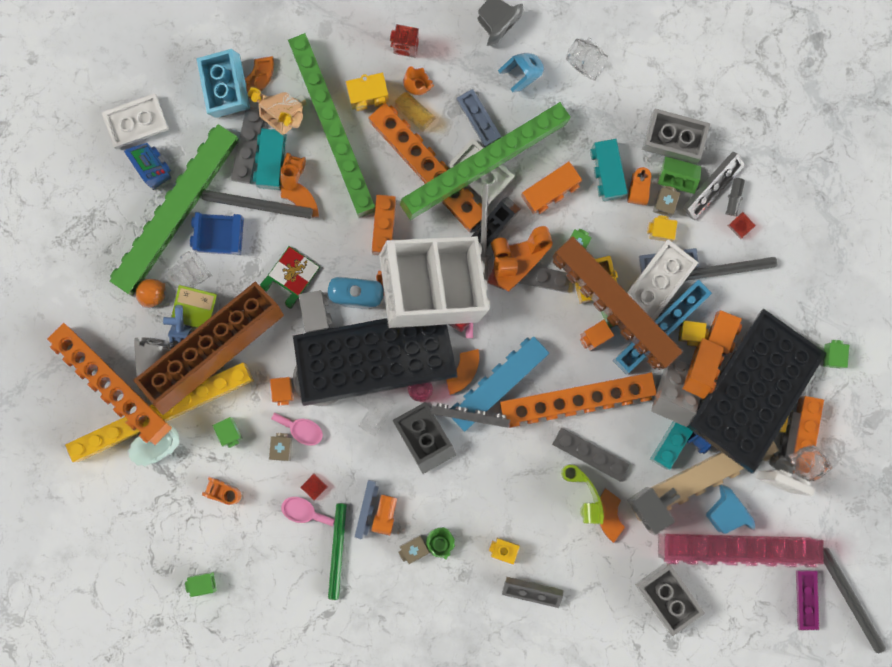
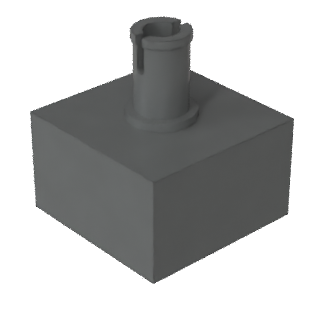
M645 487L627 501L649 533L657 535L676 522L666 507L681 497L674 488L658 497L653 488Z

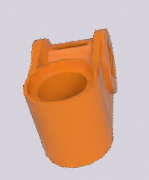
M291 153L286 154L280 176V184L284 189L291 190L297 186L305 168L306 157L299 158L292 156Z
M641 167L632 174L627 203L647 206L651 182V172L649 169ZM640 173H642V177H645L642 181H640V177H637Z
M209 476L207 488L202 493L204 497L226 505L237 504L241 500L242 495L238 488ZM229 491L235 493L233 501H229L227 498Z

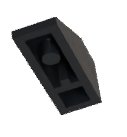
M508 197L501 200L487 217L486 249L521 210ZM481 225L471 236L478 237V243H481Z

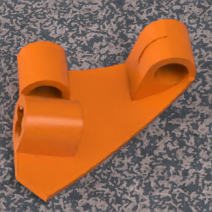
M540 226L535 228L528 240L522 243L509 245L506 238H497L491 242L495 258L494 272L498 286L510 291L550 250L553 242L548 227Z

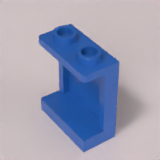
M195 212V217H192L191 221L194 234L190 237V247L198 253L241 255L244 217L240 214L226 216Z

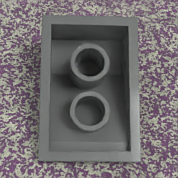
M426 402L392 420L422 474L456 456L451 442L434 414H431V409Z

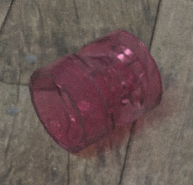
M432 383L408 386L410 397L416 402H426L433 394Z

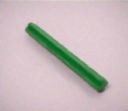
M345 503L336 504L328 590L329 600H338L347 509Z

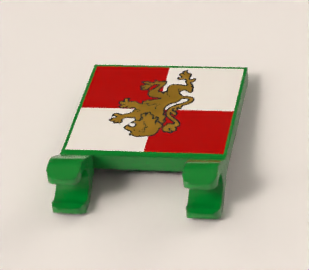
M288 246L260 286L267 292L274 281L289 291L291 295L285 301V305L292 309L299 298L298 294L303 293L320 269V266Z

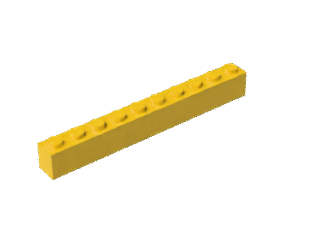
M242 362L205 380L164 415L153 404L149 406L167 422L254 380L247 364ZM123 417L65 444V447L72 462H80L139 435L141 432L137 428L135 430L130 428L126 424L128 419ZM149 419L144 421L143 427L149 424Z

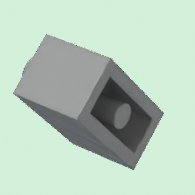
M321 290L298 294L305 332L329 329L332 320L330 313L326 312L325 307L329 306L327 294L323 295Z

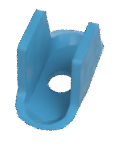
M521 53L514 55L498 70L500 74L509 73L519 65L525 76L510 89L512 92L522 91L543 75V63L535 54Z
M335 277L331 279L328 285V296L332 302L344 307L368 309L380 305L384 296V289L378 281ZM352 286H359L361 288L359 296L353 297L350 294Z
M719 485L721 497L706 513V517L714 528L723 534L743 525L755 530L754 519L735 493L728 486Z

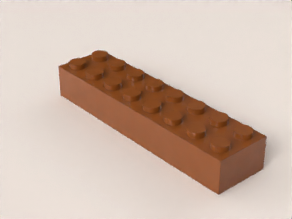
M573 236L552 256L554 265L560 270L564 269L569 281L573 284L577 283L581 287L580 292L586 298L590 297L594 301V307L599 312L603 311L608 316L606 319L614 327L617 325L620 328V334L627 341L630 339L635 344L633 346L640 355L644 354L648 358L647 362L653 369L661 370L667 368L683 352Z
M255 281L133 381L159 412L164 415L279 321L284 314L278 304Z

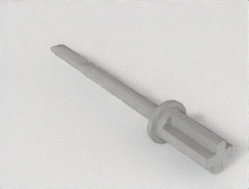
M483 183L481 221L482 253L480 256L481 261L485 265L484 280H488V261L491 256L486 255L487 183Z

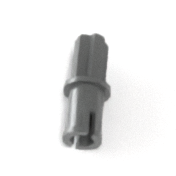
M733 179L725 214L730 216L738 215L740 201L743 200L741 196L745 183L744 179Z
M777 455L769 459L770 466L776 470H783L794 474L795 466L788 459L780 458Z

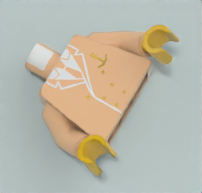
M255 87L250 88L247 95L251 97L253 102L259 103V116L282 135L292 128H299L303 120V106L306 105V100L302 95L293 98L287 92H282L277 95L266 96L261 94L259 89Z

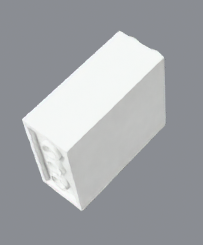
M478 237L386 241L379 256L389 328L476 323L484 317L490 309V299L486 295L488 286L487 281L484 280L485 265L481 261L482 246L481 243H478Z

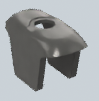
M487 0L480 7L477 20L490 35L487 46L495 45L523 14V4L510 6L502 0Z

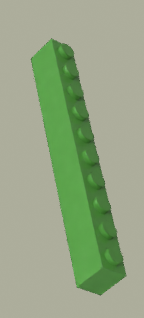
M306 33L288 39L357 215L360 218L375 212V205Z
M561 102L557 103L404 196L400 202L401 208L411 221L567 125L571 118Z
M219 124L209 131L208 139L205 143L200 144L195 158L189 160L184 174L178 176L173 190L170 189L166 193V200L155 209V216L144 225V232L133 241L132 249L124 254L121 259V265L113 270L109 282L131 296L135 294L137 286L146 278L201 198L203 190L207 189L238 144L239 139L236 135Z

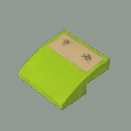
M179 284L171 317L175 318V306L182 305L183 324L198 328L212 317L217 294Z

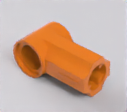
M381 495L371 532L391 535L397 498Z

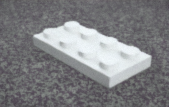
M666 240L627 293L654 321L699 262L670 240Z
M765 469V471H758L755 477L792 494L813 496L816 489L810 486L809 481L801 478H791L792 474L783 470Z

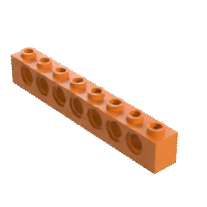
M384 103L368 117L370 124L425 184L449 169L442 160L439 162L435 158L436 153L430 147L426 148L423 145V139L418 133L413 134L409 123L397 116L398 112L392 105L388 106ZM390 121L396 123V126L392 129L386 127V124ZM402 135L409 137V140L404 143L398 139ZM414 149H419L422 153L416 157L411 152ZM432 163L434 168L428 171L424 169V165ZM466 188L465 190L461 189L458 191L460 194L458 198L448 197L442 203L470 233L482 221V204L480 202L477 204L473 200L474 195ZM469 204L472 207V211L466 213L462 210V206Z
M65 323L47 338L52 344L50 348L56 354L61 353L64 356L62 360L70 367L73 365L76 368L74 372L80 378H86L89 381L87 385L93 391L99 390L102 393L100 398L108 405L112 403L115 406L113 411L120 417L124 415L128 419L126 424L133 430L137 428L141 432L139 437L146 443L150 441L156 445L172 429ZM73 344L72 348L67 350L68 346ZM85 356V360L79 363L80 359ZM95 369H98L97 373L95 375H92V372ZM111 381L109 387L105 388V384ZM124 394L123 398L117 401L118 396ZM136 406V411L130 414V410ZM149 419V424L143 427L144 421Z
M651 372L499 403L502 415H506V419L510 420L509 428L520 426L522 421L532 424L539 422L538 418L546 417V420L557 419V415L565 413V417L577 415L576 411L584 410V413L596 411L595 407L603 406V409L614 408V403L621 402L622 406L633 404L635 399H640L641 402L650 401L652 396L656 395V389ZM632 384L637 385L639 388L637 395H633L630 392ZM613 388H617L620 391L618 399L611 396ZM594 392H599L602 396L601 401L598 403L592 399ZM579 395L582 397L583 403L581 406H576L573 403L574 396ZM556 399H561L564 402L563 409L558 410L555 408L554 402ZM537 403L545 405L544 413L536 412L535 405ZM519 406H523L527 411L524 417H519L516 414V409Z

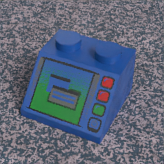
M148 143L124 150L143 181L152 190L172 178L169 174L171 171L170 167L165 161L161 162L159 159L161 154L155 146L151 147Z

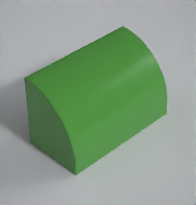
M665 156L658 184L694 194L700 181L702 166Z

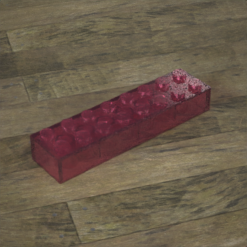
M658 533V557L663 559V562H667V564H679L680 560L692 565H697L698 561H702V563L707 565H718L719 561L732 566H737L738 562L746 566H758L759 562L771 567H777V563L786 567H797L798 563L805 567L816 568L817 564H823V540L813 537Z

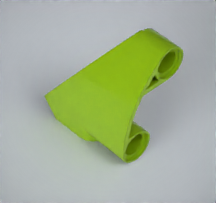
M568 464L563 466L561 476L565 481L586 482L591 491L594 503H583L580 508L583 523L603 524V506L598 492L590 479L575 465ZM571 467L575 470V476L569 479L566 477L565 471Z

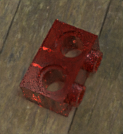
M396 24L395 30H392L390 35L394 54L416 58L419 45V28Z

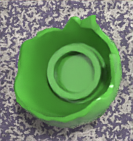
M445 527L431 530L426 538L428 551L437 558H444L446 560L451 555L450 551L455 547V539Z

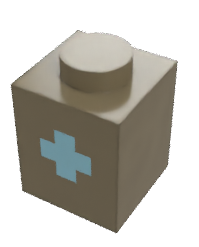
M670 186L662 187L659 190L653 212L671 218L674 215L680 192H677L675 188Z
M276 433V437L271 436L269 460L291 461L292 438H288L287 433Z
M421 534L400 545L401 550L398 551L403 562L407 560L408 564L430 553Z

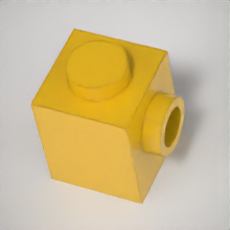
M663 215L655 217L652 222L648 223L647 233L650 234L649 239L665 242L670 240L673 242L676 236L678 221L669 220L668 216Z
M683 321L679 327L678 341L687 342V346L697 347L702 338L708 339L709 329L706 328L707 323Z
M497 537L496 541L492 540L489 552H492V558L514 565L520 546Z

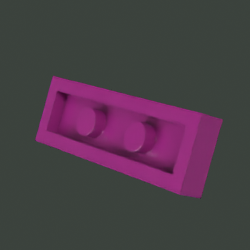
M796 570L798 630H819L817 571Z

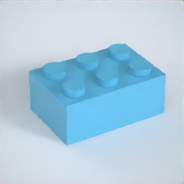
M228 49L196 58L207 114L218 118L251 109L239 53L233 49Z

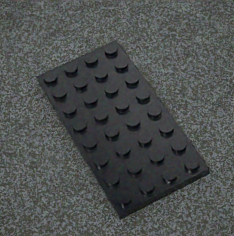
M763 308L715 381L714 391L706 395L687 428L753 474L826 355V352Z
M388 318L293 335L303 406L458 377L447 324L389 328Z

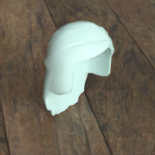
M170 425L172 429L156 445L150 441L146 443L140 437L135 438L131 443V448L128 450L131 461L135 462L138 466L143 465L145 467L172 454L179 445L178 431Z

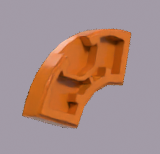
M273 56L254 59L253 70L245 78L247 93L251 87L262 91L268 85L274 70Z
M297 183V186L291 190L284 189L281 186V199L289 200L296 206L313 209L312 217H319L316 201L303 185Z
M478 349L460 353V362L456 369L458 377L446 379L450 395L463 390L474 378L479 365Z
M605 488L600 496L604 512L603 524H600V527L608 539L614 543L625 528L618 517V506L621 499Z

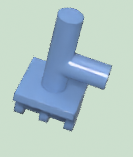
M182 305L175 306V318H163L164 325H172L168 333L170 343L174 341L180 343L190 334L191 326H183Z

